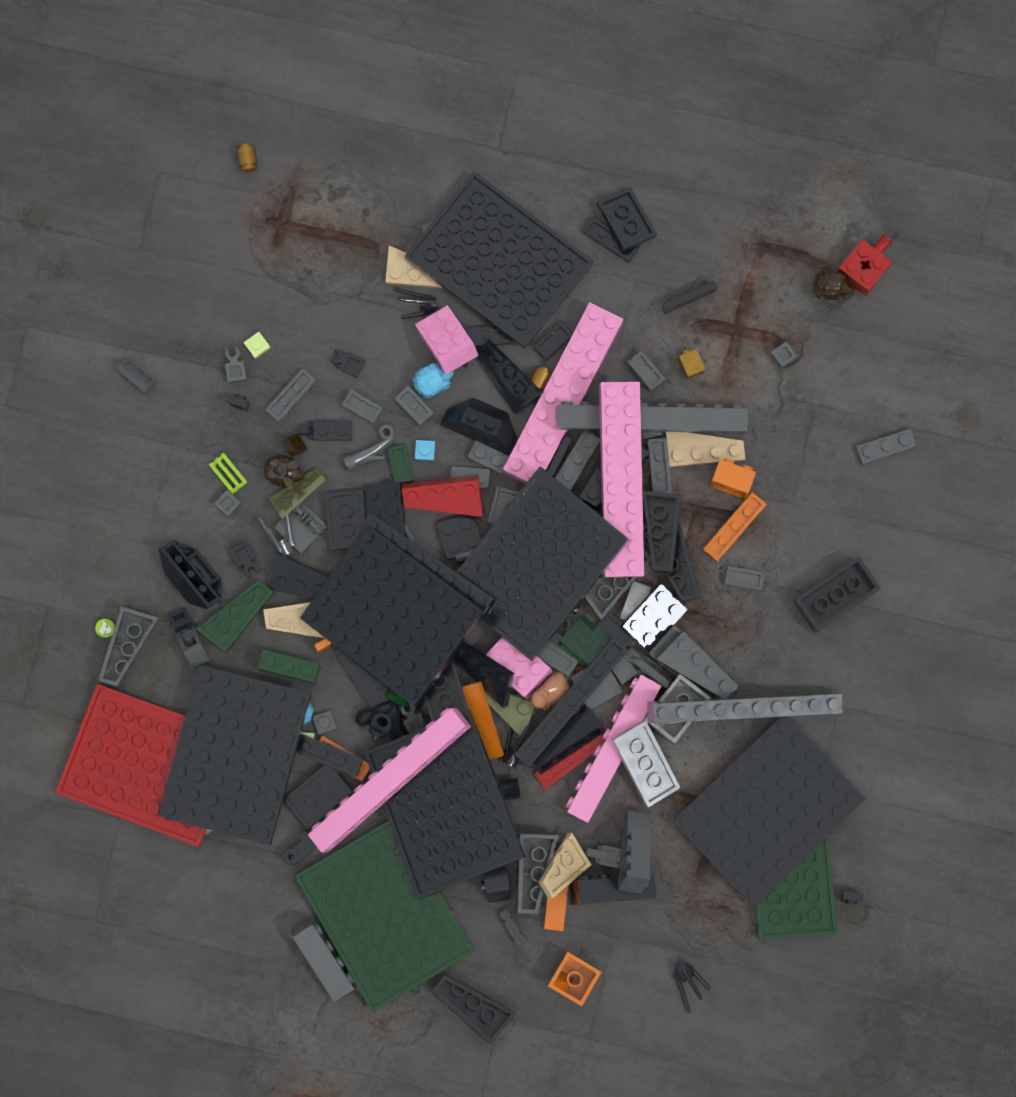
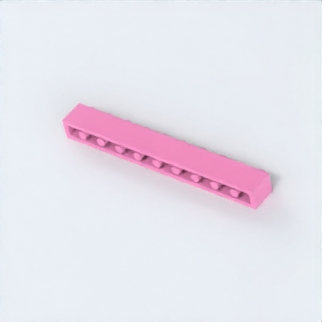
M457 708L445 709L436 722L432 721L425 727L427 729L425 732L414 736L411 739L412 743L408 747H402L393 760L389 759L382 765V770L371 774L368 777L369 781L365 785H359L351 797L348 796L339 803L341 805L339 808L328 812L325 816L326 819L322 823L318 822L311 828L312 831L308 836L322 853L332 850L471 727Z

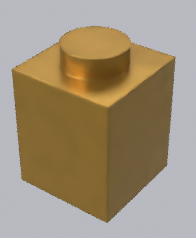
M690 348L680 353L678 362L687 380L705 373L706 369L697 349L691 350Z

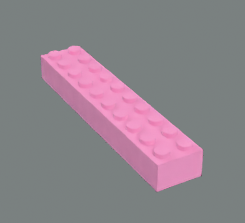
M589 302L503 468L504 474L526 484L540 466L546 471L548 470L568 431L556 430V406L561 405V402L565 401L573 402V405H580V402H583L623 324V318Z
M601 382L599 384L602 517L630 539L605 570L603 578L643 577L640 382Z

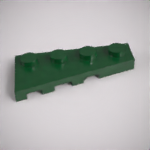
M258 580L236 599L224 606L223 609L211 616L205 623L198 626L196 630L227 653L274 592Z

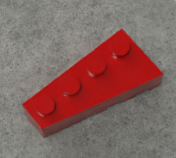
M479 475L404 483L402 486L404 508L479 517L484 515Z

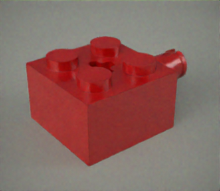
M884 234L874 247L862 239L837 271L844 272L848 283L865 296L868 295L892 263L883 255L884 251L892 243L890 238L883 243L888 237ZM865 265L867 268L864 270L861 269V267Z

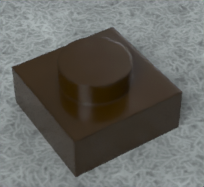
M298 433L285 437L281 441L290 457L302 454L307 450Z

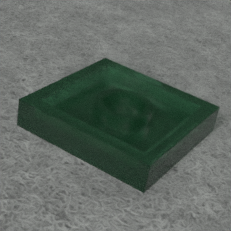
M582 614L559 640L558 644L588 668L612 638Z

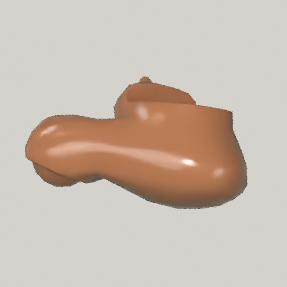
M559 671L553 673L532 694L531 704L536 708L543 707L544 710L553 709L570 689L566 677ZM579 708V709L577 710V712L572 716V718L577 715V713L580 711V708Z

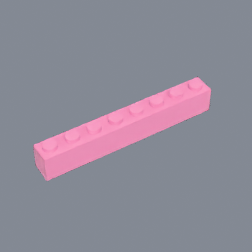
M643 675L633 679L630 688H632L630 695L625 694L621 705H623L620 712L616 711L612 718V722H614L612 728H607L602 737L605 739L602 747L598 745L593 754L596 757L593 764L589 762L584 771L587 774L585 779L579 780L575 787V790L578 792L574 798L570 797L565 806L568 808L567 813L586 823L592 817L622 761L611 739L643 721L648 712L647 702H653L661 688V685Z

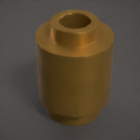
M249 143L239 145V148L236 149L239 168H241L243 173L256 171L258 164L255 147L250 146Z
M543 366L535 367L530 380L543 392L552 375L550 370Z

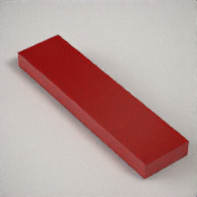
M602 735L598 736L543 774L537 771L534 775L546 790L592 756L598 745L602 747L605 739L602 738Z

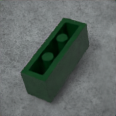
M263 650L258 669L316 684L321 666L318 663Z

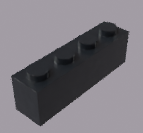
M591 708L579 711L574 718L569 720L534 761L533 764L540 774H543L605 732Z

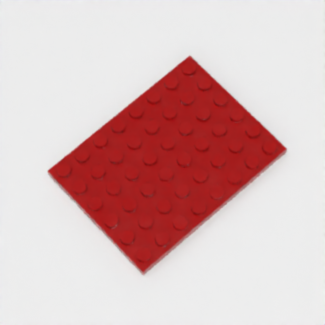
M97 684L55 793L198 847L201 846L207 830L158 816L185 716Z

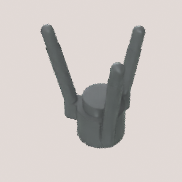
M289 514L285 516L289 540H286V537L277 540L261 516H258L259 522L276 550L284 556L293 552L291 546H294L295 542L292 537Z

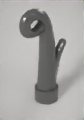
M389 423L380 425L378 435L383 441L343 457L342 460L347 470L351 471L357 468V466L370 461L385 460V456L377 454L392 444L396 437L395 428ZM384 429L389 430V436L383 434Z

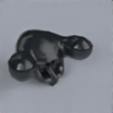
M384 701L370 709L360 710L355 716V722L359 726L369 725V732L374 739H383L391 733L393 741L407 735L402 725L398 706L394 701Z

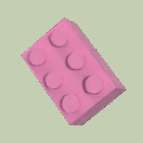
M448 305L415 324L420 337L445 374L479 356L472 340Z
M504 637L486 654L515 673L512 688L527 701L553 673L551 668L540 658L536 657L531 661Z

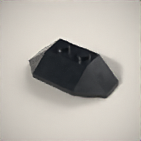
M475 398L448 408L440 423V426L510 455L517 441L508 412Z
M175 540L159 549L164 574L189 604L208 609L221 601V578L197 549L180 544Z

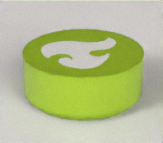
M101 619L96 624V633L102 638L112 637L115 624L109 619Z

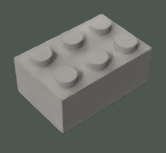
M679 674L659 701L710 699L711 697ZM648 715L644 719L651 728L673 745L692 722L651 723L648 722Z

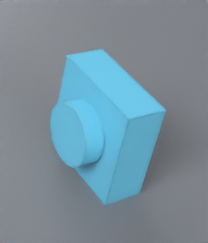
M416 440L415 460L434 461L435 441Z

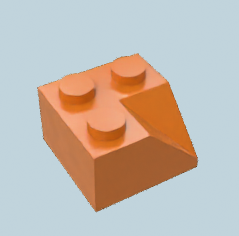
M724 458V460L720 459L709 487L746 499L756 472L752 471L753 468L750 466L742 465L741 467L735 465L733 460Z
M567 951L548 987L582 1006L599 978L601 971Z

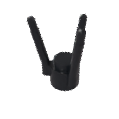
M399 288L393 289L396 292L421 298H398V301L420 303V309L424 310L403 315L402 319L423 315L430 316L431 312L436 311V297Z
M528 725L522 732L514 750L511 748L509 750L513 735V729L510 727L502 762L516 768L517 764L521 765L522 762L514 754L518 751L527 734Z
M688 962L674 969L676 973L674 978L677 981L686 1011L690 1013L681 979L683 982H689L700 1000L703 997L691 978L695 976L708 990L711 987L695 971L692 965L689 966Z

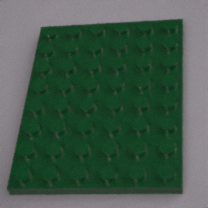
M389 820L295 875L372 1013L474 953L440 891L417 899Z

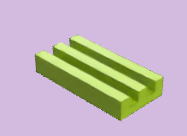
M224 453L209 464L232 494H235L248 483ZM223 459L242 481L240 484L221 462ZM217 464L236 485L234 489L215 467Z

